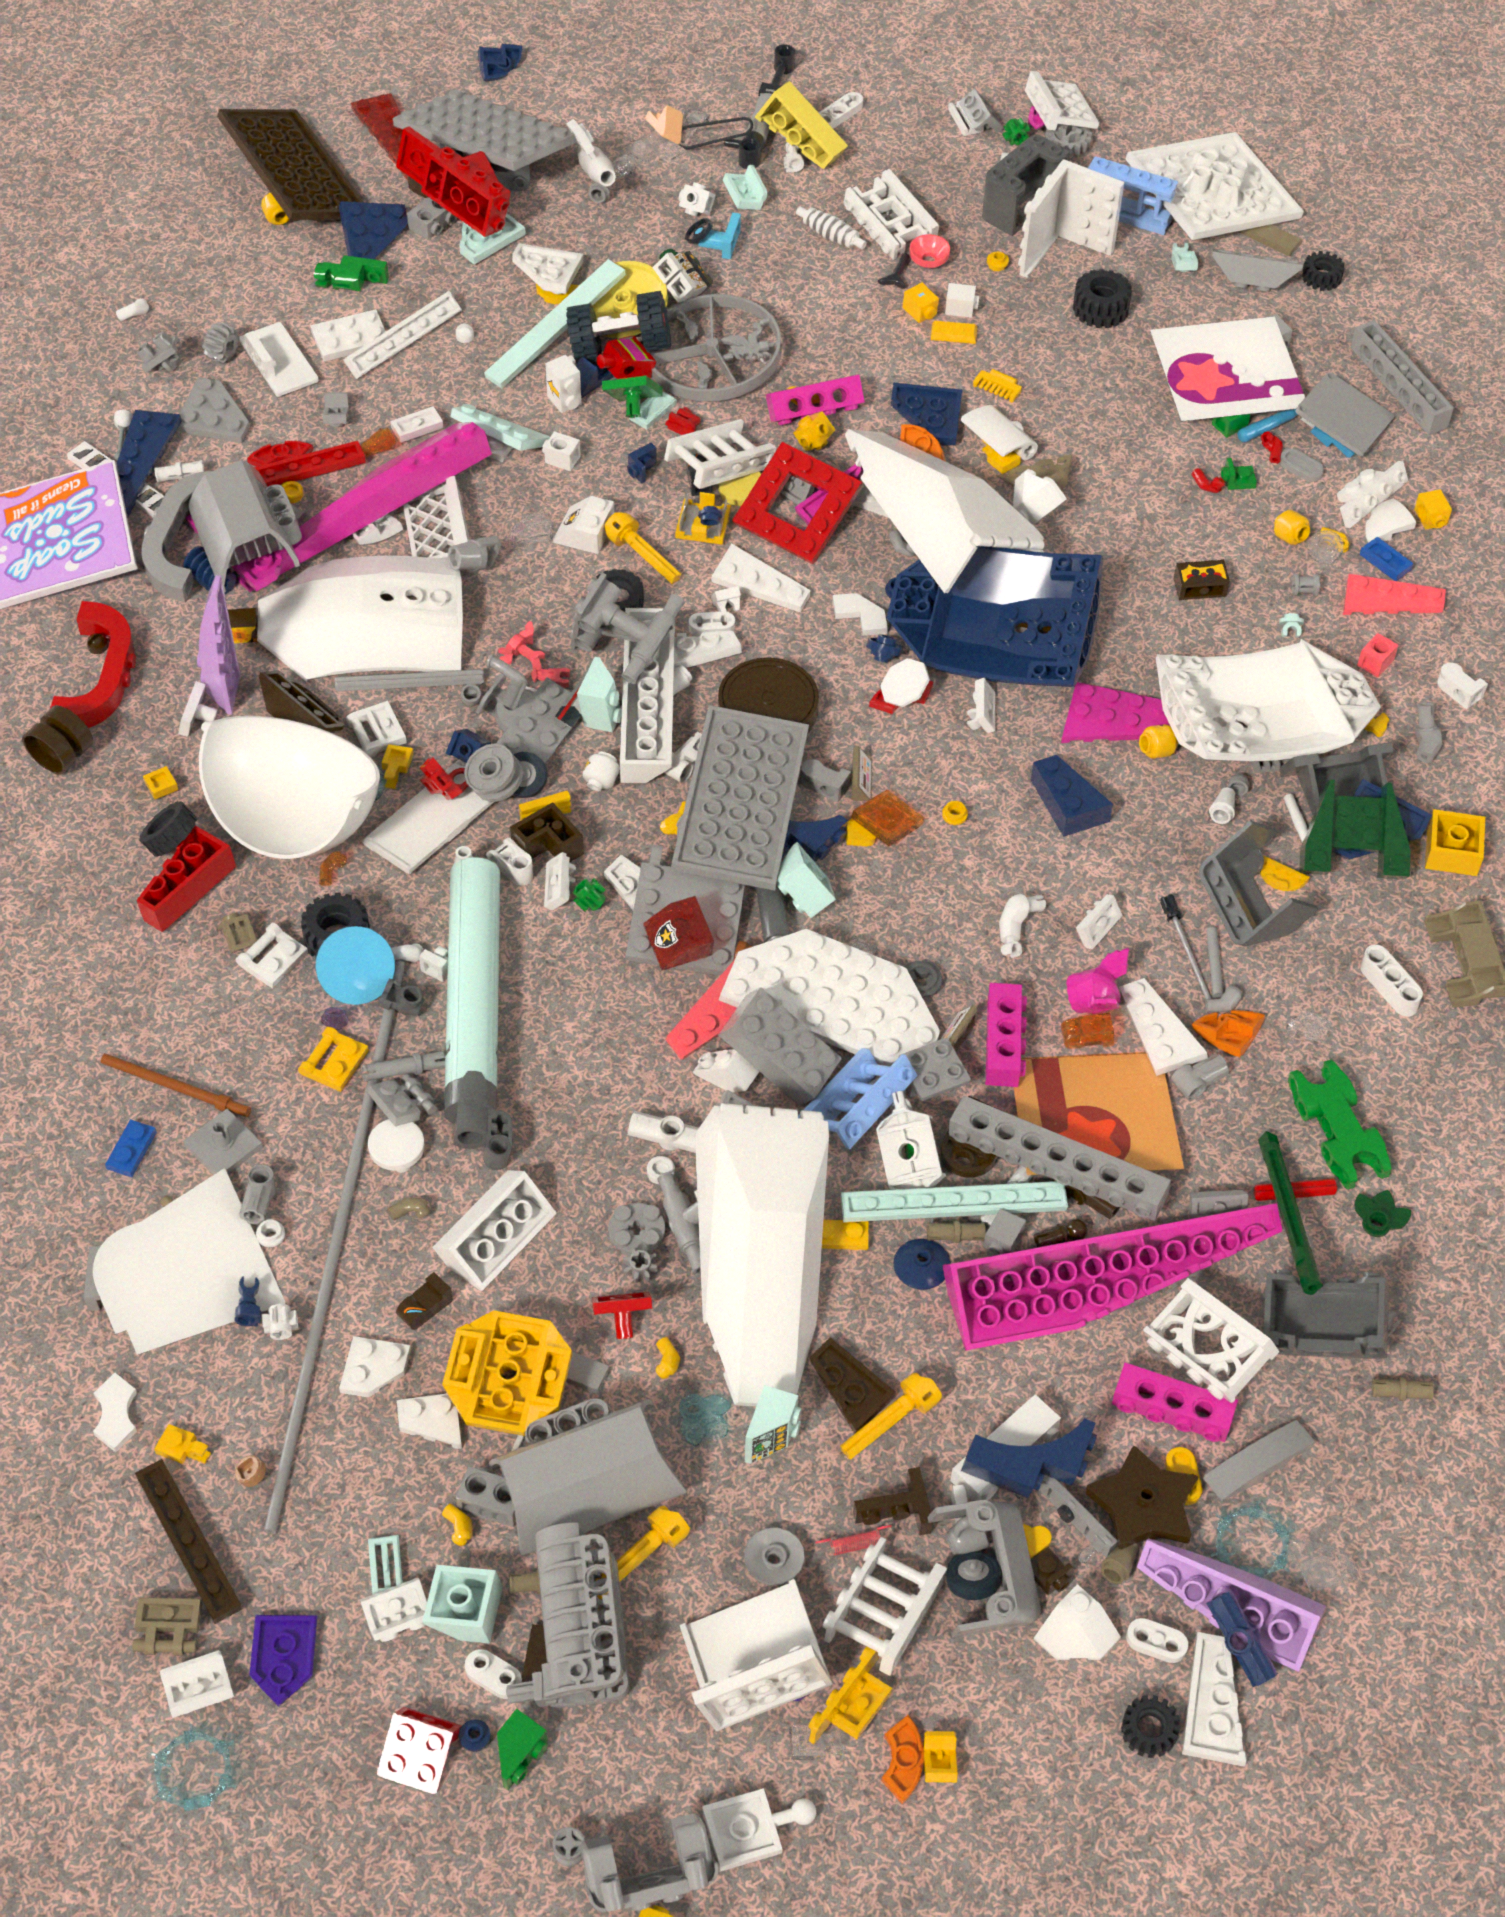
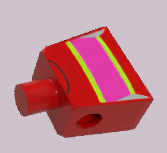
M633 335L608 341L603 354L597 357V365L601 369L607 368L616 379L640 376L651 378L656 360L649 352L647 353L644 346Z

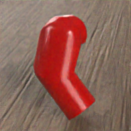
M1266 431L1261 435L1262 445L1270 452L1269 461L1278 464L1281 461L1283 443L1272 432Z
M1201 468L1195 469L1191 474L1199 488L1204 491L1216 494L1222 491V487L1225 485V481L1221 477L1218 478L1216 476L1213 478V481L1208 479Z

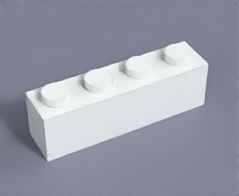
M1034 1395L986 1439L1014 1446H1033L1052 1442L1060 1433L1058 1429L1061 1417L1037 1395ZM965 1458L952 1468L950 1481L954 1485L965 1486L966 1495L971 1501H978L983 1498L989 1500L996 1493L998 1487L962 1472L961 1468Z

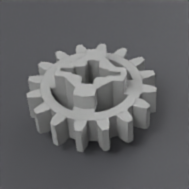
M1057 124L1056 131L1046 128L1045 138L1069 150L1070 157L1072 153L1079 156L1080 151L1086 152L1087 148H1090L1092 132H1089L1090 128Z

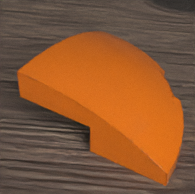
M1231 1010V1014L1225 1013L1218 1017V1013L1214 1012L1197 1019L1192 1023V1029L1213 1046L1240 1058L1259 1032L1265 1020V1015L1251 1011Z

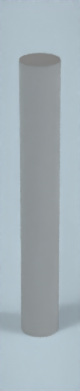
M1209 927L1206 933L1213 998H1221L1223 995L1217 929Z

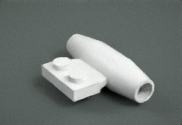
M574 119L566 123L580 145L577 149V155L582 169L594 182L603 186L612 185L616 179L612 162L600 148L591 144L594 140L582 123L578 125Z

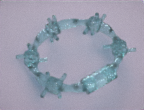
M1256 1501V1506L1242 1508L1225 1517L1216 1513L1215 1516L1220 1518L1217 1528V1552L1210 1554L1211 1557L1217 1555L1221 1562L1261 1578L1279 1569L1290 1572V1569L1285 1566L1288 1563V1533L1294 1532V1528L1288 1530L1286 1525H1282L1268 1512L1261 1510L1259 1501ZM1248 1516L1249 1523H1252V1518L1260 1517L1272 1522L1276 1529L1269 1531V1533L1277 1532L1278 1537L1282 1540L1283 1550L1281 1555H1277L1275 1552L1271 1553L1276 1559L1274 1560V1565L1269 1569L1240 1564L1238 1566L1230 1560L1229 1556L1236 1554V1552L1228 1553L1227 1548L1223 1545L1222 1535L1225 1530L1233 1534L1234 1531L1229 1527L1235 1517Z
M189 1724L190 1731H184V1734L172 1740L159 1753L150 1752V1755L156 1756L153 1762L155 1763L154 1774L158 1791L151 1799L154 1801L159 1797L162 1801H167L184 1808L185 1812L209 1807L211 1802L227 1787L237 1788L236 1785L231 1784L233 1780L232 1766L228 1750L234 1741L232 1740L227 1744L224 1740H219L205 1733L193 1732V1724ZM195 1740L211 1742L214 1748L209 1751V1754L216 1750L225 1760L224 1774L216 1772L214 1774L220 1777L218 1788L210 1795L207 1793L177 1800L172 1793L178 1788L175 1786L170 1790L167 1786H164L161 1780L162 1767H172V1765L166 1763L168 1753L172 1748L184 1742L186 1750H189L188 1743L195 1742Z

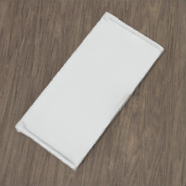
M458 759L445 772L449 774L457 768H465L466 763ZM459 774L453 781L456 784H461L466 779L464 774ZM470 786L458 797L451 800H446L441 793L432 795L425 787L362 840V843L404 872L411 874L412 871L445 843L450 842L494 802L482 800Z

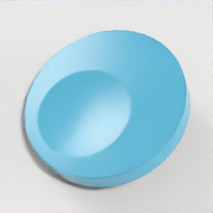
M345 927L328 936L320 946L315 963L316 975L322 988L332 998L346 1004H365L380 997L389 978L393 979L395 971L394 955L387 941L377 932L365 927Z

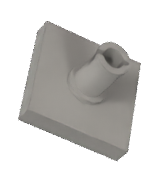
M228 1109L224 1110L183 1141L184 1146L213 1175L222 1169H226L227 1174H229L263 1148L262 1142Z

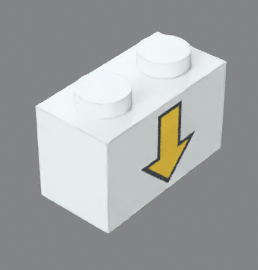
M566 355L545 363L547 396L557 409L563 413L581 405L580 371Z

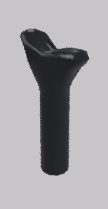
M903 253L894 271L880 278L878 283L880 285L895 284L899 288L905 289L906 284L900 276L910 260V255Z

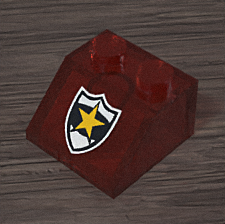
M696 896L668 904L643 923L662 971L712 956L714 939Z

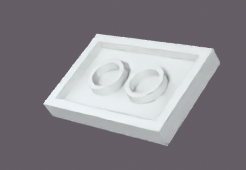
M376 309L310 325L312 335L323 361L351 355L386 332Z

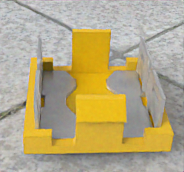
M700 492V503H693L692 499H688L687 494L686 499L684 498L675 538L723 545L731 513V505L727 504L726 499L725 504L716 506L715 494ZM706 506H714L722 512V518L718 525L707 526L701 524L698 512Z

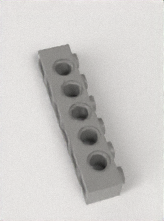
M1373 320L1355 327L1350 348L1424 431L1431 435L1448 428L1454 407L1378 323Z

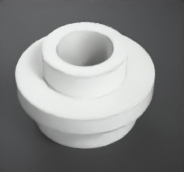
M269 1219L259 1225L256 1237L262 1246L275 1247L284 1240L285 1230L281 1223ZM269 1232L276 1233L274 1236L266 1237Z

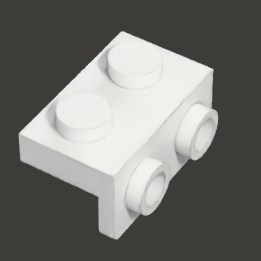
M418 1577L360 1599L368 1627L375 1641L379 1639L381 1642L389 1641L399 1635V1631L407 1628L417 1630L426 1626L422 1621L427 1600Z
M215 1651L160 1670L172 1718L234 1697L221 1651Z

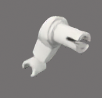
M1017 894L1008 900L999 921L1001 942L1004 943L1001 946L1002 954H1010L1011 958L1022 954V947L1017 942L1020 940L1021 924L1028 913L1044 911L1046 901L1041 900L1044 898L1042 895L1026 897L1023 894Z

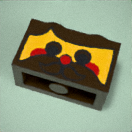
M1224 560L1176 563L1173 579L1179 600L1227 597L1230 580Z

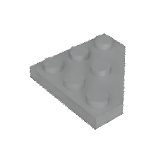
M198 377L180 412L182 422L177 431L242 444L250 426L249 421L221 381Z

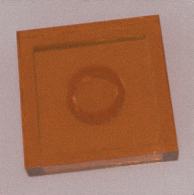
M887 789L854 809L851 816L852 819L888 847L918 829L924 822L923 816Z

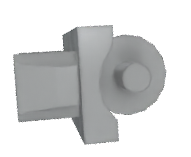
M162 331L153 339V343L158 347L155 350L145 342L137 351L138 356L143 361L141 368L145 372H148L155 366L160 370L164 368L170 372L177 368L176 360L179 359V356L176 354V345L181 340L177 336L170 338Z

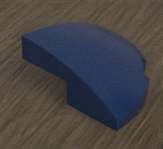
M501 44L500 48L479 47L478 60L483 81L502 79L508 75V72L515 69L522 56V45Z

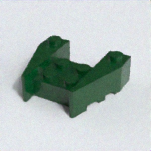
M1331 779L1324 786L1309 829L1300 847L1299 872L1303 874L1326 875L1331 872L1332 850L1378 852L1377 878L1404 880L1410 877L1411 850L1392 783H1386L1381 787V798L1336 796L1334 795L1335 780Z

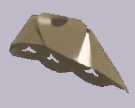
M1069 454L1057 458L1056 465H1054L1052 459H1043L1037 461L1033 466H1016L1007 471L1008 476L1006 474L996 476L1006 483L1015 486V479L1020 476L1016 473L1030 469L1036 472L1037 477L1053 479L1062 491L1064 487L1068 486L1072 455ZM1065 460H1067V461L1064 463V465H1060V464L1058 465V463H1061V462L1063 463ZM1050 464L1049 469L1042 467Z

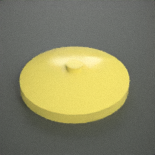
M621 261L615 264L625 269L626 275L593 305L596 320L604 316H611V318L617 319L620 318V314L626 312H634V314L638 315L637 294L661 290L665 307L667 308L668 290L666 284L663 283L650 265L636 261ZM637 329L603 336L623 338L640 334L641 331Z

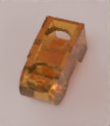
M1110 1012L1079 1016L1078 1018L1068 1019L1061 1024L1064 1045L1068 1049L1101 1044L1103 1047L1114 1046V1029Z

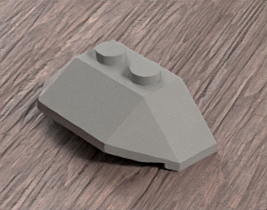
M1214 248L1212 253L1213 258L1229 281L1235 282L1234 286L1247 288L1248 285L1257 286V290L1270 291V288H1277L1302 270L1303 266L1301 261Z

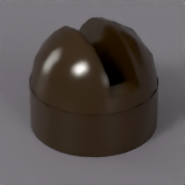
M100 633L91 634L87 640L88 650L92 654H102L108 648L106 638Z

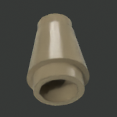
M1137 1543L1124 1549H1119L1117 1546L1102 1561L1101 1573L1106 1580L1113 1584H1121L1129 1578L1139 1549Z

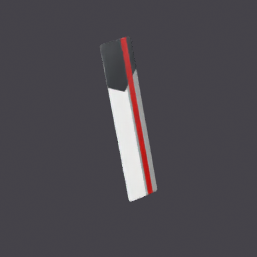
M589 668L555 715L557 719L570 727H573L581 715L577 692Z

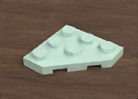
M506 213L503 230L484 237L463 222L462 238L459 246L460 254L475 265L526 235L525 227Z

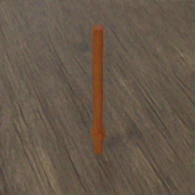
M106 1053L101 1057V1063L215 1105L217 1110L224 1111L228 1109L244 1117H248L251 1113V1107L233 1101V1098L222 1093L220 1095L214 1094Z

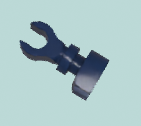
M244 1276L239 1281L238 1291L241 1298L239 1299V1305L235 1309L234 1318L238 1325L258 1327V1323H261L262 1311L256 1305V1299L254 1298L259 1291L260 1283L257 1277L255 1278L254 1286L251 1288L244 1285Z

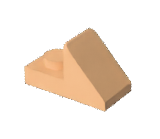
M668 105L662 113L658 112L655 114L648 111L645 119L662 137L679 144L681 141L683 113Z

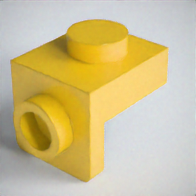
M926 1731L924 1733L925 1782L957 1783L956 1732Z

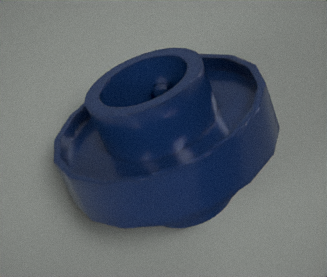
M878 634L877 638H868L866 647L871 649L870 653L875 655L874 659L888 663L889 659H894L895 656H901L903 646L896 644V638L884 634Z

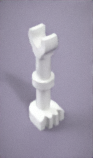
M787 142L785 148L789 154H786V157H784V168L786 172H798L804 167L803 157L797 153L798 146H792Z

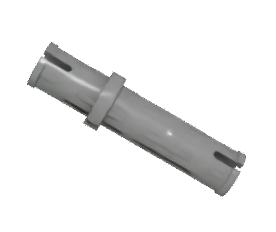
M443 1051L425 1055L415 1053L412 1054V1057L362 1064V1072L373 1070V1073L363 1074L362 1077L364 1082H367L369 1080L409 1073L419 1075L422 1074V1071L444 1069L445 1061L434 1062V1060L445 1058Z

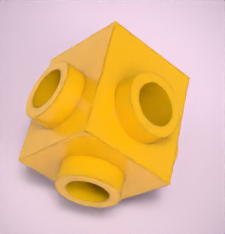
M823 411L802 418L798 422L799 427L793 434L806 451L815 448L820 450L828 443L827 439L836 429Z

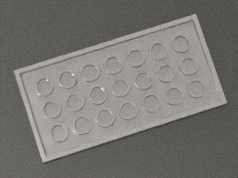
M451 90L447 95L435 97L433 101L419 104L417 108L403 111L400 115L393 117L395 127L403 129L410 126L427 139L470 155L482 151L489 162L513 171L577 142L573 132L568 131L566 128H559L550 122H543L535 117L523 115L519 111L506 109L505 106H498L488 100L478 99L474 95L464 94L460 90Z
M711 705L708 706L672 859V871L775 891L809 724Z

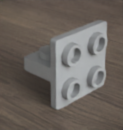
M947 1038L903 1053L907 1056L918 1075L905 1089L910 1098L918 1095L920 1100L924 1101L970 1083V1076Z

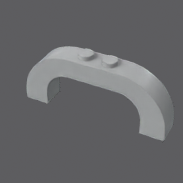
M212 471L195 473L175 483L164 496L160 506L155 508L153 521L150 526L146 527L144 532L142 558L147 577L159 593L170 599L186 602L194 586L192 571L171 564L166 560V556L185 516L189 512L188 505L194 490L203 476Z

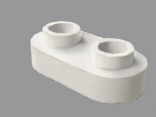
M1139 1618L1132 1621L1126 1633L1127 1643L1133 1650L1168 1663L1181 1661L1188 1650V1640L1181 1631L1148 1619ZM1144 1634L1147 1637V1640L1140 1641L1137 1639L1136 1635ZM1172 1644L1177 1650L1170 1652L1167 1650L1166 1645Z
M475 1650L465 1660V1671L468 1678L501 1699H508L506 1696V1685L522 1682L521 1674L515 1667L487 1650ZM478 1661L486 1663L482 1668L475 1667V1664ZM507 1676L512 1679L508 1684L501 1683L503 1677Z

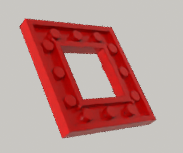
M781 442L732 521L735 525L814 564L864 485L862 481ZM791 475L828 493L805 531L768 513Z

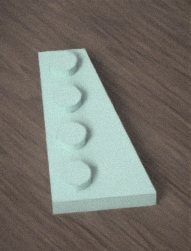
M463 404L462 407L452 408L450 417L462 423L473 422L483 429L485 434L519 451L543 447L544 442L550 439L548 435L477 410L475 406L470 404Z

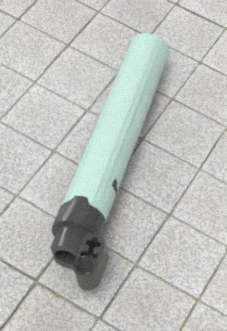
M469 857L453 864L450 870L444 1115L450 1123L454 1124L453 1145L465 1149L483 1147L485 1165L492 1170H501L506 1167L511 1153L513 1122L508 1113L501 1110L497 1111L500 869L496 866V863L488 859Z

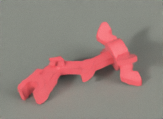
M532 621L525 625V630L510 639L506 648L501 647L498 649V653L505 655L499 659L508 665L512 663L513 654L515 656L522 654L528 658L533 668L531 676L534 683L537 680L544 682L548 677L563 688L569 687V680L562 679V677H570V669H542L540 659H545V653L533 651L526 646L527 644H533L534 628Z

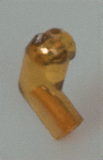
M340 851L331 852L320 864L319 884L321 886H330L332 884L333 869L336 866L343 868L346 865L347 857L345 854H340Z

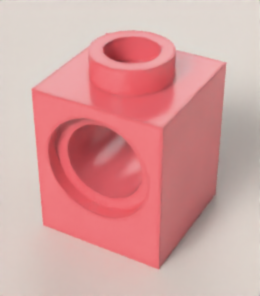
M1377 633L1361 650L1357 665L1374 676L1379 677L1394 661L1398 644Z

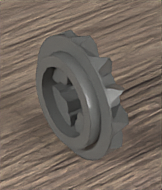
M914 961L904 966L907 968L922 998L925 996L933 997L937 990L940 991L942 974L935 965L926 961ZM916 977L920 979L925 978V985L921 982L916 983Z

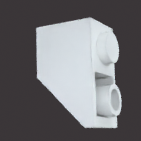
M735 1049L704 1053L699 1058V1064L693 1071L696 1076L731 1092L746 1091L760 1072Z

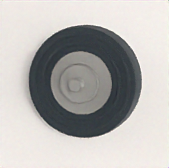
M531 752L513 754L521 763L523 778L519 788L512 795L519 798H530L537 795L543 790L547 782L548 772L545 763L540 757Z
M974 1551L959 1554L952 1558L947 1565V1586L954 1595L962 1599L981 1600L988 1598L1000 1587V1566L992 1556L986 1553Z

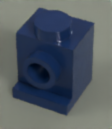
M468 729L455 730L445 754L452 755L467 763L469 757L477 749L491 744V742Z

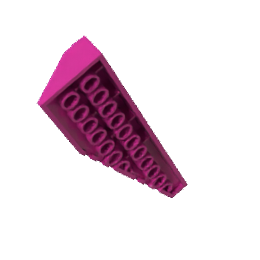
M1275 1203L942 1266L948 1296L964 1349L972 1350L1079 1329L1086 1325L1085 1322L1100 1319L1146 1295H1150L1186 1278L1192 1273L1207 1268L1213 1263L1228 1258L1249 1246H1253L1282 1232L1278 1206Z

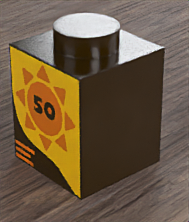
M256 608L227 609L234 643L258 642V616Z

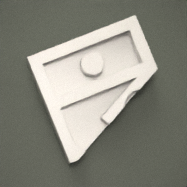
M448 1394L397 1400L401 1432L410 1435H421L424 1439L433 1442L436 1440L451 1444L456 1449L462 1448L458 1410Z

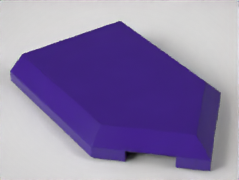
M255 1615L249 1675L278 1707L313 1676L317 1615Z

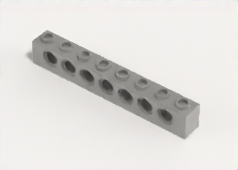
M963 1096L949 1121V1136L953 1137L956 1141L968 1143L979 1148L984 1153L997 1155L1011 1164H1018L1029 1168L1035 1174H1044L1062 1185H1069L1079 1189L1088 1196H1096L1108 1201L1115 1207L1130 1210L1139 1217L1156 1221L1169 1195L1171 1180L967 1096Z

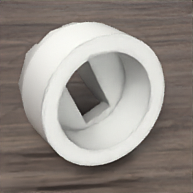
M466 323L457 326L456 339L461 343L472 341L474 339L472 326Z

